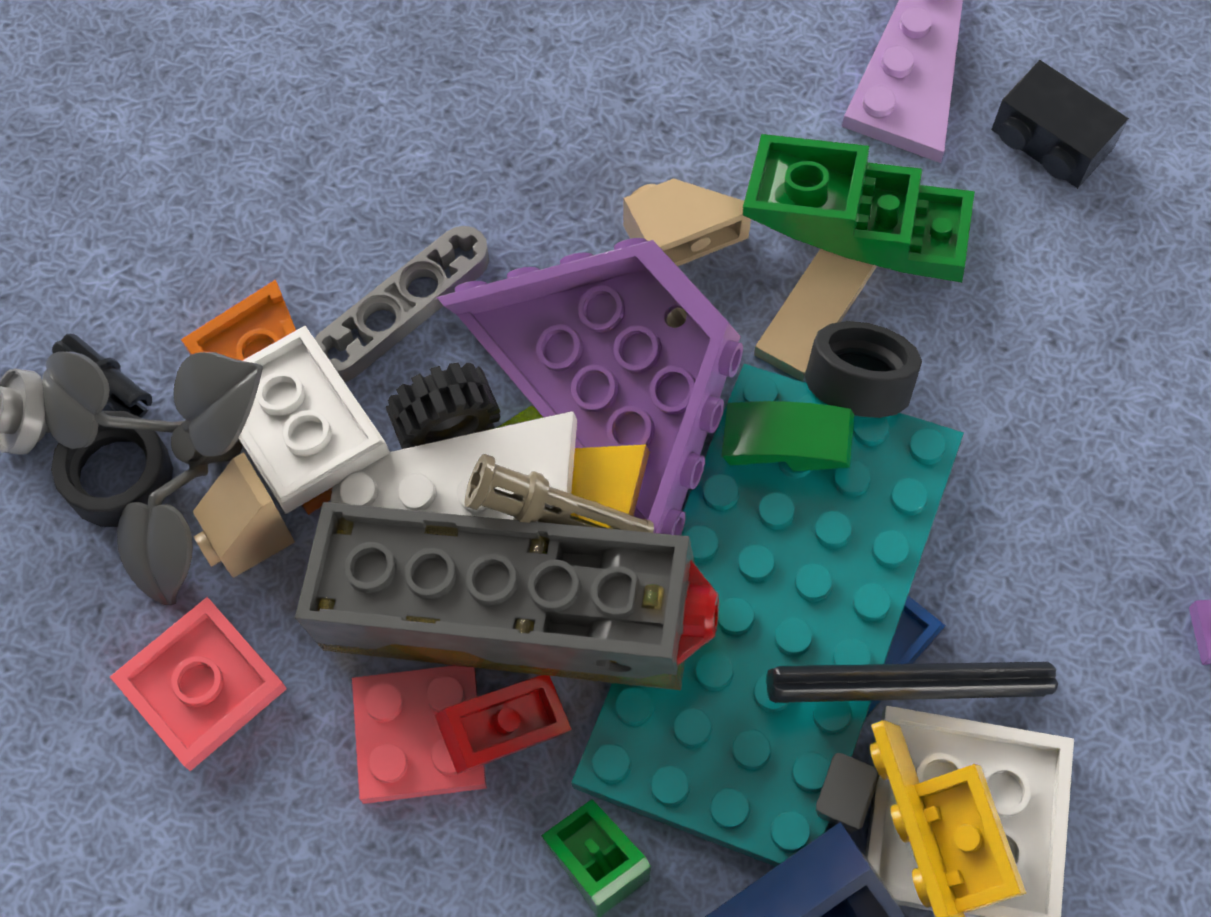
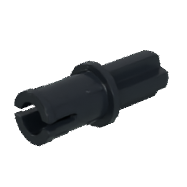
M66 334L61 341L55 342L52 347L53 353L77 352L89 357L100 367L108 380L110 389L106 405L113 411H126L140 418L148 412L138 401H141L146 406H151V394L142 390L121 372V366L118 361L110 357H102L75 334Z

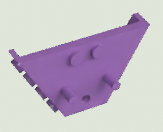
M644 238L623 240L614 246V250L594 256L591 253L570 254L560 260V265L541 270L536 267L518 268L510 271L507 274V279L488 284L483 281L465 282L456 286L454 293L436 297L444 307L461 319L543 418L571 411L574 412L577 418L575 448L647 445L650 454L634 517L652 521L654 523L653 533L682 534L685 524V512L681 511L688 488L695 489L702 476L705 458L700 453L707 433H714L720 423L724 409V401L720 399V395L727 376L733 377L739 368L743 354V345L739 343L741 336L654 240L648 241ZM676 308L684 309L687 314L685 323L677 328L670 327L667 323L669 313Z

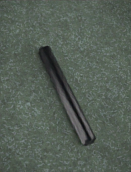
M1048 661L777 666L768 670L766 674L767 696L774 703L1044 697L1045 695L1055 693L1058 687L1055 678L1056 668Z

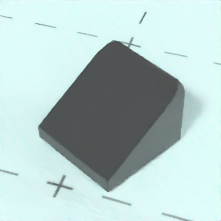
M836 753L833 756L816 804L817 815L829 822L828 827L830 829L839 822L842 823L849 835L862 828L880 776L876 768L842 753Z

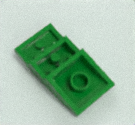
M761 134L743 204V216L792 239L848 259L902 273L962 283L975 191L920 185L922 168L868 163L870 146Z

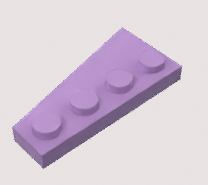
M963 0L898 1L848 106L842 127L941 163L945 150Z

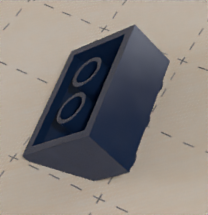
M839 822L705 917H907V915L842 823Z

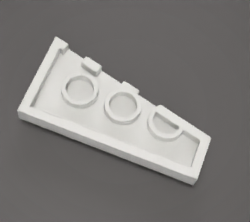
M571 411L392 451L361 471L348 475L342 482L333 486L331 503L513 520V516L484 506H480L477 510L465 507L467 485L478 459L482 454H487L495 458V464L525 475H529L532 471L544 475V478L548 479L550 487L571 494L577 418L574 412ZM495 487V489H498V490L507 492V493H509V494H513V493H514V492H511V491L502 489V488H500V487ZM545 503V506H546V507H549V508H552V507H553L552 505H549V504H546V503Z

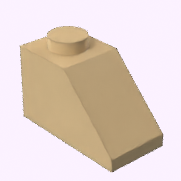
M674 178L658 185H644L635 190L630 196L623 198V226L630 239L644 238L648 241L654 240L677 267L748 239L751 219L743 216V200Z
M244 452L230 461L193 510L203 529L202 532L193 536L211 567L222 561L232 578L295 543L272 498Z

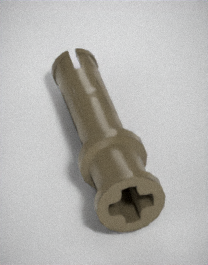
M482 454L478 459L466 489L465 507L477 510L480 506H484L513 516V520H519V522L530 523L532 521L654 532V523L650 520L640 519L601 505L598 502L550 487L548 479L544 478L543 474L532 471L529 475H525L495 464L493 456ZM495 487H500V488H502V489H505V490H508V491H511V492H514V493H513V494H509V493H507V492H504V491L495 489ZM545 503H546V504H549V505H552L553 507H552V508L546 507V506H545ZM575 513L593 519L595 521L610 525L611 527L607 528L586 521L584 519L572 516L570 514Z

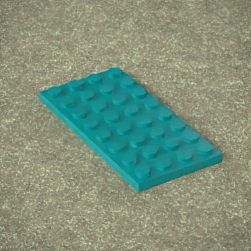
M743 364L728 400V403L785 401L827 405L809 390L807 383L747 364ZM726 405L705 456V464L700 481L696 488L691 490L684 507L685 524L681 536H689L693 552V563L719 594V615L715 637L678 665L677 675L660 674L642 679L622 676L614 677L572 779V787L775 867L827 831L829 822L817 815L816 804L827 772L836 753H842L849 757L853 756L871 701L774 703L767 696V671L777 666L885 664L964 432L903 413L882 418L854 415L850 468L793 472L786 462L730 466L721 456L727 411ZM649 595L647 608L655 609L656 596Z

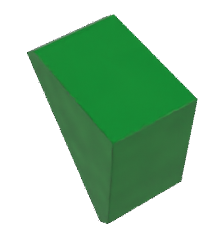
M593 799L541 835L597 917H601L650 880L651 865L647 858Z

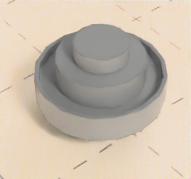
M10 369L0 380V452L19 455L28 454L35 447L36 443L44 437L45 433H50L44 419L45 407L42 379L35 371Z

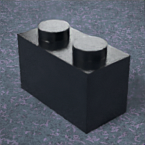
M1039 60L1002 99L991 130L998 134L1007 146L1023 151L1042 164L1051 176L1065 180L1078 189L1115 148L1129 118Z

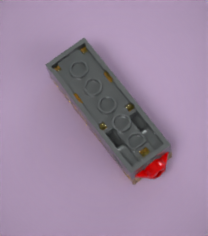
M323 502L295 619L323 651L681 690L685 660L715 637L719 615V594L696 567L689 536L532 521L526 523L510 519Z

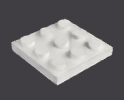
M886 706L882 712V720L901 727L920 783L972 764L980 765L1027 894L964 913L965 917H1061L1074 739ZM879 776L872 797L865 857L899 905L933 911L932 907H924L918 897L912 878V870L918 868L910 842L904 843L895 829L891 816V805L897 804L890 781L889 779L883 780Z

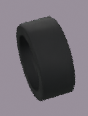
M844 321L832 323L820 329L816 334L805 379L809 390L827 405L849 408L853 411L854 415L859 417L882 418L897 415L909 406L922 359L913 344L905 337L888 328L867 322Z
M103 411L111 416L142 419L126 411ZM98 423L97 435L91 445L84 448L71 449L60 443L57 444L54 449L51 472L57 491L82 519L100 527H118L120 516L127 504L141 502L148 505L150 494L172 480L173 465L168 449L155 431L106 427ZM114 442L136 443L144 451L146 467L134 485L125 492L109 498L93 497L82 488L80 482L81 470L92 454L101 447Z

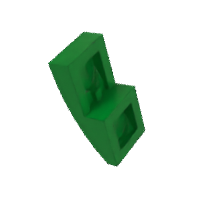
M750 401L727 403L721 456L730 466L786 462L793 472L850 468L854 413L849 408L803 402Z

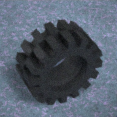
M450 363L447 370L444 371L441 370L440 366L431 368V374L426 377L419 373L411 378L412 385L402 384L396 389L398 395H391L388 399L389 405L386 406L387 414L402 449L491 430L495 428L493 423L499 422L501 417L499 414L501 411L483 370L479 366L475 368L472 363H466L463 367H460L459 363Z

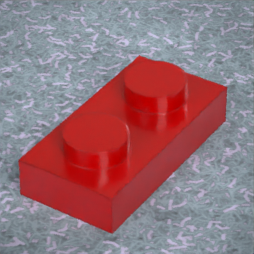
M549 672L444 708L434 715L457 775L557 738L572 730Z

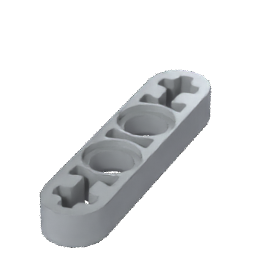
M459 226L448 230L319 332L314 339L328 359L327 352L333 347L340 352L347 351L348 359L342 363L336 358L329 359L342 380L347 382L358 376L442 308V303L436 297L454 293L456 286L465 282L475 281L479 278L489 264L486 238L474 227ZM460 247L466 252L473 248L474 258L468 260L466 257L460 256L455 259L454 250ZM448 267L451 274L450 278H447L444 272ZM420 277H429L438 283L435 292L427 297H415L407 290L411 282ZM386 310L396 316L395 323L385 331H372L365 325L367 318L376 311ZM353 329H357L359 336L367 344L366 346L361 345L359 338L353 339L351 333Z

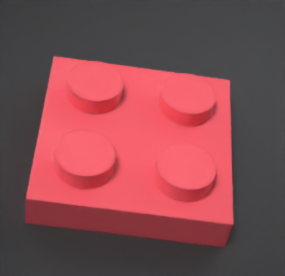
M208 597L110 676L112 681L189 771L193 770L287 690L283 682Z
M474 663L352 678L359 798L363 804L487 789L485 764L457 775L434 716L444 708L478 697Z

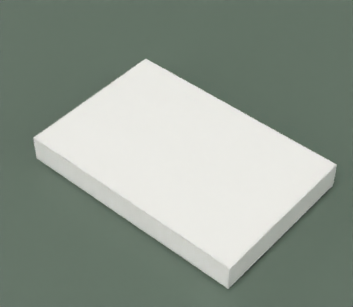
M306 326L243 360L263 366L251 412L238 439L285 514L342 482L348 475L359 472L390 454L386 442Z

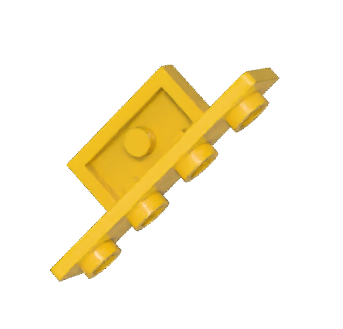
M885 720L872 724L871 727L876 742L870 744L871 757L880 777L883 780L889 779L897 802V804L891 805L892 820L901 840L904 843L910 842L918 865V868L912 870L913 883L924 907H932L935 917H965L964 913L1027 894L981 766L972 764L920 783L901 727Z

